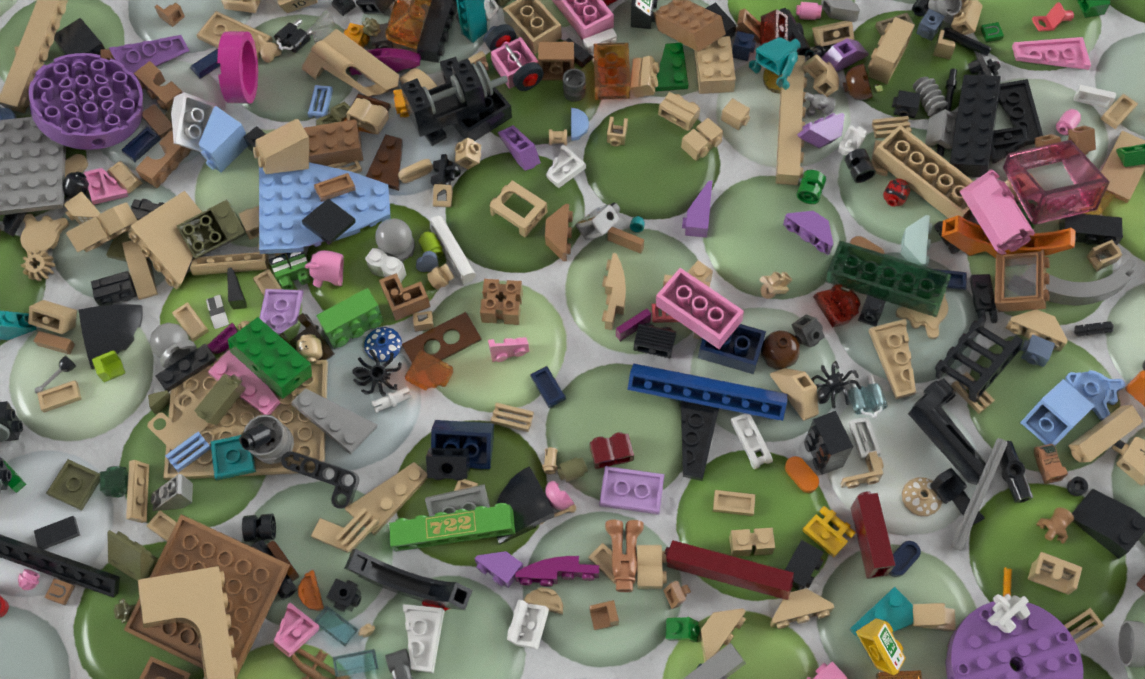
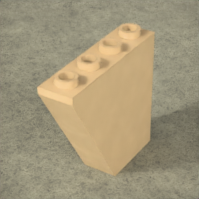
M185 191L130 225L128 230L130 239L134 243L137 242L141 247L143 255L152 260L154 268L158 272H162L168 285L173 286L176 290L181 286L193 258V254L179 232L177 225L202 213Z

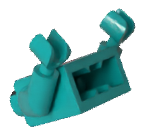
M780 37L764 43L756 48V60L749 62V68L755 74H758L762 69V65L779 76L783 74L782 77L776 80V84L779 88L782 87L784 90H787L790 86L787 78L791 75L798 60L797 50L801 47L800 42L797 39L789 42Z

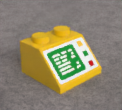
M876 618L857 630L856 633L876 669L896 675L906 659L902 652L904 650L903 646L898 640H895L891 625L887 621Z

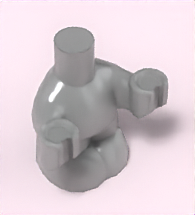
M808 92L805 94L804 99L810 101V107L806 110V114L811 116L815 113L816 109L821 110L826 116L833 112L836 103L834 98L826 97L823 94L813 95Z

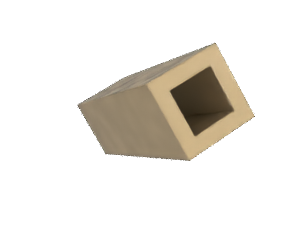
M1133 405L1120 406L1068 445L1072 451L1071 454L1078 462H1091L1140 425L1143 420Z

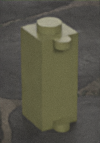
M223 374L194 411L207 423L217 425L246 389L241 384L242 380L234 374L232 376Z

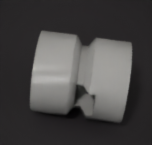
M929 0L928 3L929 9L944 16L956 15L962 6L961 0Z

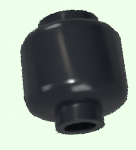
M81 172L68 173L63 181L64 195L70 199L80 192H83L85 195L89 186L86 175Z

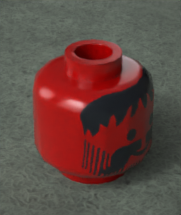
M902 179L891 180L883 192V197L887 204L892 207L902 206L910 194V187Z

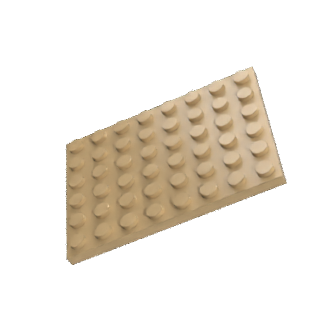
M316 360V363L311 364L312 376L284 399L271 389L280 401V404L270 416L277 418L291 431L294 438L292 452H298L325 462L326 434L292 405V401L305 388L327 399L328 362L327 360ZM213 366L206 367L171 390L169 419L173 423L184 414L173 404V400L183 390H189L200 399L218 382L208 373ZM183 395L179 399V404L183 407L191 403L189 395ZM239 397L217 425L209 424L200 434L211 447L210 441L242 435L249 421L263 414ZM204 444L200 445L195 450H193V452L190 453L188 456H185L180 461H178L177 465L186 458H188L190 455H192L194 452H196L198 449H200L202 446H204ZM167 445L165 455L172 451ZM211 449L179 473L165 456L163 478L171 480L178 474L183 475L187 479L214 478ZM254 456L256 472L241 476L295 474L297 472L284 468L281 462L267 464ZM291 457L289 458V461L291 462V464H299V465H300L301 462H302V461L294 460V459L291 458ZM311 461L307 465V470L310 473L315 470L314 462Z

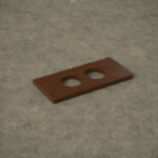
M464 312L403 343L402 346L418 373L481 341L482 338L468 314ZM447 331H457L460 334L459 340L454 344L446 343L443 340V336ZM430 340L438 341L440 343L439 351L435 354L426 353L424 351L426 342Z

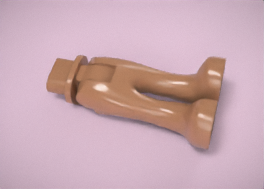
M616 519L608 520L605 523V529L612 539V570L616 591L632 592L637 570V537L642 533L644 523L639 520H630L625 524L626 554L624 555L622 552L623 522Z

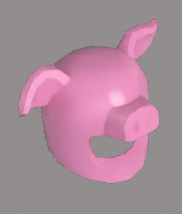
M326 250L313 254L311 262L305 264V268H309L310 275L314 279L313 285L320 288L323 281H328L335 286H342L344 256L340 253Z

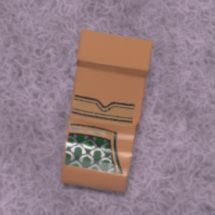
M1053 444L1034 448V456L1044 484L1062 481L1068 475L1066 468L1061 465L1057 450Z

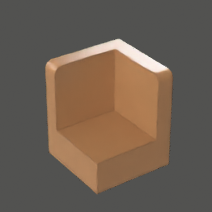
M176 2L165 9L159 5L154 6L159 17L172 27L185 17L181 6Z
M614 600L589 606L594 630L619 625Z

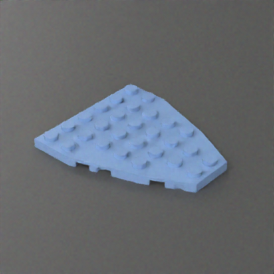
M309 162V169L265 174L263 168L259 167L260 254L297 253L304 251L305 247L311 245L317 247L321 245V242H324L302 224V220L323 203L314 189V184L348 173L355 185L356 190L330 199L356 220V223L336 240L355 235L360 232L361 228L368 225L372 227L380 221L390 219L388 184L351 171Z

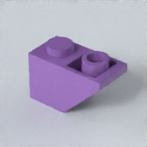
M506 551L477 555L475 558L476 568L485 575L487 572L492 575V580L501 587L505 585L509 588L515 580V573L523 568V563Z

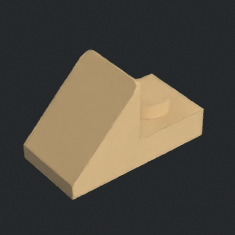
M944 603L914 604L913 626L950 632L955 631V609L945 608Z

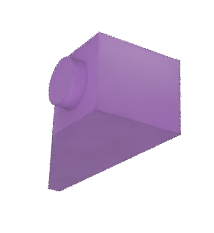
M514 125L498 132L499 137L516 162L525 171L541 163L535 145Z
M712 181L707 182L687 210V218L683 217L682 228L685 229V236L707 238Z

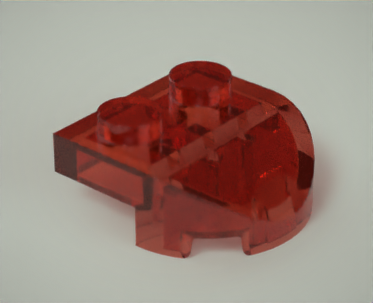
M836 284L831 289L817 292L813 296L832 328L849 323L859 313L861 303L858 296L852 290L847 291L843 289L842 285Z

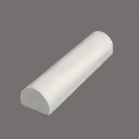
M435 216L430 218V230L436 234L443 247L442 251L463 285L471 282L476 277V273L443 217Z

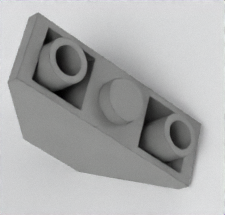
M821 0L822 9L830 18L850 22L857 21L860 9L852 0Z
M181 474L173 477L152 493L151 504H153V511L182 509L191 504L193 483Z

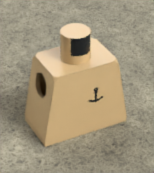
M1134 437L1128 444L1122 440L1117 441L1111 447V449L1121 454L1116 465L1139 485L1143 486L1145 484V440Z

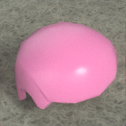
M551 481L545 488V495L551 507L557 510H564L574 505L569 495L565 491H560L559 484Z

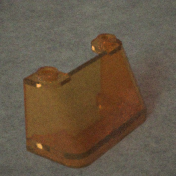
M395 0L386 27V38L391 42L417 49L425 19V11L421 6L424 4L430 6L431 0Z

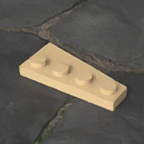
M414 462L346 507L345 510L354 518L365 508L380 522L371 531L375 536L428 479L427 472ZM369 520L364 527L366 528L372 521Z

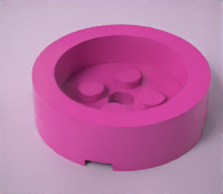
M248 31L223 32L219 41L217 63H220L221 70L218 78L222 95L227 103L251 104L256 97L258 87V59L253 37Z

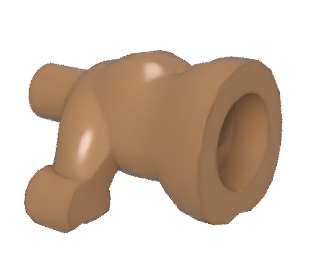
M1059 507L1055 509L1050 519L1040 518L1037 526H1040L1041 529L1047 526L1049 529L1045 534L1047 540L1052 541L1055 535H1059L1057 540L1064 544L1068 539L1066 528L1073 522L1074 516L1067 509Z

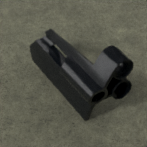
M944 378L940 381L936 380L923 391L925 394L912 406L908 415L968 483L977 485L986 464L942 408V406L956 396V391Z

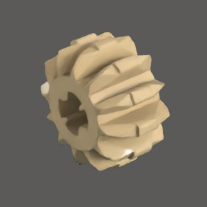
M35 249L34 253L28 252L29 257H23V260L26 262L21 264V267L25 268L23 273L28 275V278L31 280L42 281V278L49 279L48 273L53 274L54 271L51 268L56 266L52 262L54 258L48 252H41L39 249Z

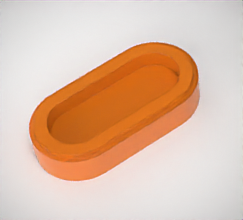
M797 456L789 458L785 465L786 473L803 492H814L819 485L818 476L802 458Z

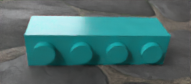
M456 0L461 34L474 43L488 32L484 6L485 0Z

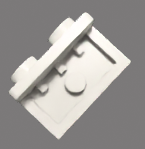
M518 600L517 606L514 608L511 626L508 629L507 640L516 646L538 650L549 608Z

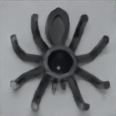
M369 350L376 365L370 366L359 357L358 361L366 368L356 367L352 372L358 379L368 380L359 382L354 379L353 381L359 386H365L373 381L369 391L361 390L365 395L373 393L376 383H378L379 392L384 397L386 393L383 391L382 382L390 389L397 390V384L392 386L387 381L390 380L388 376H391V373L387 372L399 371L402 368V363L399 362L397 368L385 369L393 361L394 353L390 352V358L381 366L374 351Z
M837 361L832 363L831 375L828 374L825 366L821 365V370L827 379L819 375L811 378L813 383L817 378L825 382V384H816L817 389L821 387L817 394L819 404H824L831 397L833 409L836 408L835 394L840 393L842 390L846 405L850 404L845 385L853 383L856 384L859 390L862 388L856 380L844 382L852 373L855 378H859L856 370L848 371L845 376L843 373L840 374V372L835 374V367L836 369L840 368Z

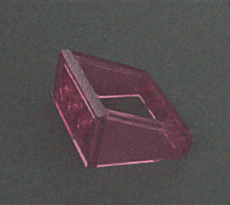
M1072 140L1008 153L1003 166L1028 218L1034 225L1097 210L1110 183ZM1063 162L1074 185L1044 191L1027 169Z

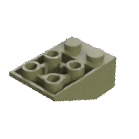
M227 199L177 225L179 232L195 259L247 234Z
M109 530L107 532L108 563L137 582L140 579L150 578L158 558L146 550L144 546L136 541L133 542L120 531L115 534Z

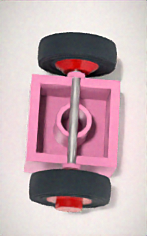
M499 25L488 34L486 45L491 51L492 65L501 77L507 76L508 82L506 85L509 89L516 86L520 91H527L539 84L544 76L543 69L521 37L516 39V32L510 25Z

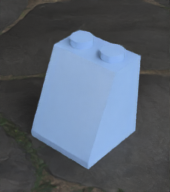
M217 106L212 110L199 146L202 150V156L207 160L206 164L212 170L216 169L222 172L247 148V144L243 138L246 132L242 124Z
M1063 379L1037 403L1020 423L1045 445L1053 444L1056 446L1091 411L1094 405Z

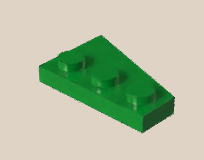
M683 43L665 44L657 74L658 87H655V92L688 89L689 84Z

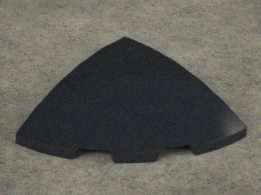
M117 304L79 309L81 330L91 369H95L92 359L113 350L118 354L122 350H127L133 343L134 334L137 328L141 327L142 305Z
M530 466L517 473L509 481L498 498L497 504L506 503L513 509L515 534L497 536L499 545L535 529L536 525L554 517V511Z

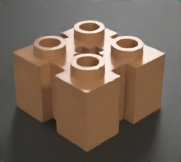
M484 279L482 291L484 299L481 300L480 308L482 323H497V319H502L504 324L519 325L520 304L522 305L523 296L522 281L507 280L506 284H500L498 279Z

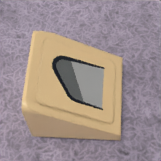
M434 184L433 207H451L453 195L451 185Z
M432 311L413 314L415 332L434 328Z

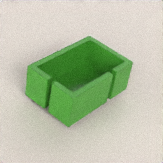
M368 288L316 315L334 349L344 346L351 337L352 339L358 338L364 332L375 329L384 322L379 306Z

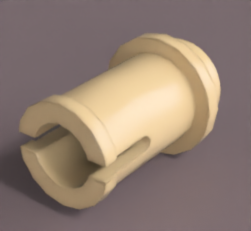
M545 448V460L542 469L546 474H555L558 469L556 465L558 450L556 448Z

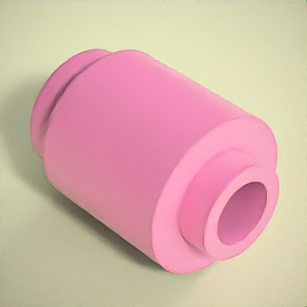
M801 2L796 7V16H799V19L816 20L821 18L822 5H818V3Z
M1075 109L1064 112L1056 124L1057 131L1062 135H1069L1068 129L1078 126L1081 121V114Z

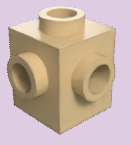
M469 138L456 144L454 163L468 170L480 163L481 144Z

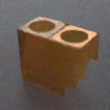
M420 350L408 369L405 379L426 391L428 388H436L438 385L446 387L454 371L451 365Z

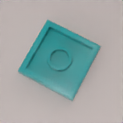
M241 435L210 441L214 478L216 481L256 472L254 455L241 446L239 441Z

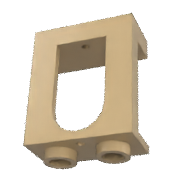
M513 180L503 187L497 198H493L490 202L491 215L494 216L497 213L518 227L519 234L523 237H526L548 212L547 202ZM513 193L535 206L525 218L504 205Z

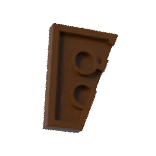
M385 134L365 176L388 184V188L398 191L400 188L398 174L401 171L403 148L401 138Z

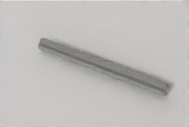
M998 438L996 440L979 483L975 488L951 543V547L961 551L1006 449L1007 441Z

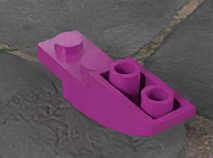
M396 48L367 50L396 73L404 69H413L420 66L421 55L413 51ZM350 66L349 70L351 75H362L359 71Z
M579 556L554 557L522 568L515 573L516 582H520V585L530 586L532 583H540L544 587H551L553 584H557L558 576H562L561 578L565 580L581 577L585 581H594L595 578L599 579V565L579 564Z

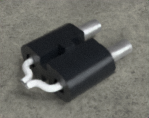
M298 18L293 24L287 23L274 35V38L280 50L286 49L297 53L311 40L310 36L316 29L311 26L307 31L301 28L298 30L297 27L303 23Z

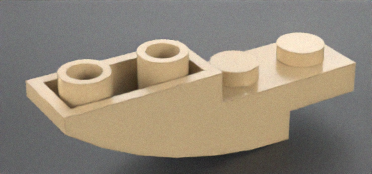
M613 253L612 259L607 261L606 270L609 272L608 276H604L602 287H605V294L607 295L606 305H608V310L603 312L602 322H605V329L608 330L613 329L616 314L624 315L625 276L616 253Z

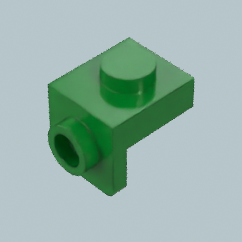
M690 617L667 618V640L698 642L700 634L698 621Z

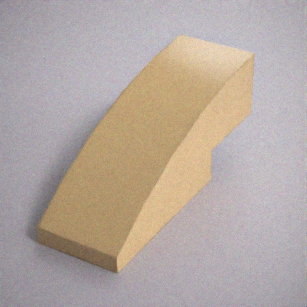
M130 240L122 243L138 299L142 300L158 295L152 266L148 257L143 255L141 247L137 242L134 243Z

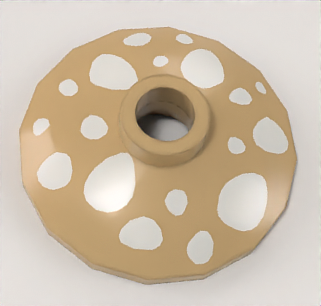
M917 477L910 480L904 486L902 501L911 513L918 516H930L940 509L943 501L931 489L930 484L933 482L932 480ZM921 492H925L927 497H922Z

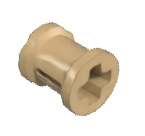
M549 129V145H567V129H564V131H552V129Z

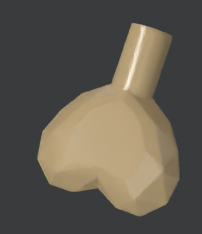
M261 35L255 37V40L261 46L260 54L263 61L271 63L274 57L282 54L278 44L266 42Z

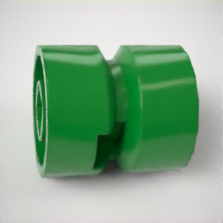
M806 170L796 194L797 198L806 204H817L820 201L822 190L827 180L826 176L817 170Z

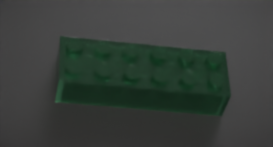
M840 240L827 271L826 282L937 317L951 275Z

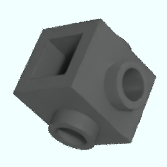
M806 314L791 324L796 334L795 337L801 345L813 347L825 338L822 331L823 327L815 317Z

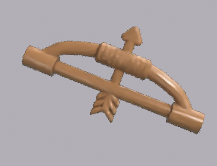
M301 648L290 656L300 671L307 675L302 679H309L310 677L312 679H333L322 676L320 672L315 670L317 666L333 674L335 679L351 678L342 671H337L322 662L329 654L323 653L322 649H320L316 657ZM295 653H299L314 663L312 668L303 664Z

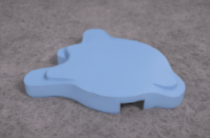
M1092 370L1082 373L1070 372L1065 377L1067 383L1094 405L1091 410L1095 412L1101 421L1110 415L1107 403L1115 405L1118 402L1117 392L1125 387V382L1122 379H1109L1101 373Z

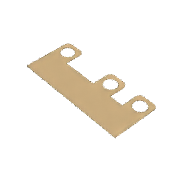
M221 355V356L214 362L213 366L219 361V359H220L223 355ZM183 390L173 400V404L184 414L173 423L164 413H158L149 421L148 428L171 450L175 449L198 431L199 433L202 432L210 424L200 418L194 411L209 391L202 398L198 399L189 390ZM189 395L191 403L185 407L179 404L180 397ZM159 418L166 421V426L162 430H156L153 426L154 421Z

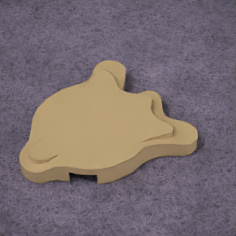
M26 214L23 219L25 228L20 238L21 245L27 251V255L30 251L34 253L35 249H39L41 252L48 251L51 248L54 249L59 241L60 233L69 225L66 218L53 220L46 215L41 221H37L32 214Z
M942 288L920 290L906 306L897 309L896 316L901 319H908L914 329L924 326L927 336L930 339H936L939 336V324L948 313L946 293Z

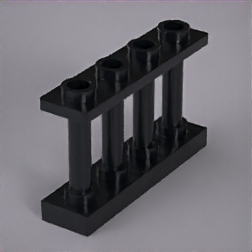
M983 316L971 324L968 333H963L958 340V344L949 349L947 357L944 360L941 359L935 366V377L937 379H940L945 373L968 387L970 391L968 399L974 403L977 402L1021 350L1023 339L1015 336L1012 341H1006L984 328L986 318ZM978 334H981L1001 346L1003 351L1001 354H994L973 340ZM969 347L991 360L992 364L989 368H984L964 356L962 352ZM957 360L979 373L980 378L978 381H972L950 366Z

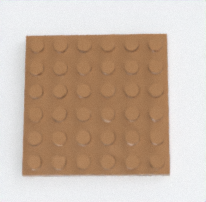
M180 515L150 578L219 566V571H223L225 577L222 592L227 593L228 598L225 613L230 614L231 627L228 629L229 636L233 635L234 648L231 651L232 658L236 657L237 670L234 672V676L237 679L290 564L185 515ZM139 598L124 631L203 669L200 641L194 628L185 623H171L143 628Z

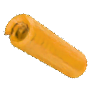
M1006 567L1004 568L1003 597L1006 594L1011 595L1010 591L1012 589V569H1006Z

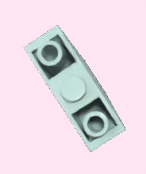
M925 215L908 226L902 236L900 253L918 273H922L924 267H927L929 263V255L926 254L931 244V239H928V234L932 230V223H929L930 215Z

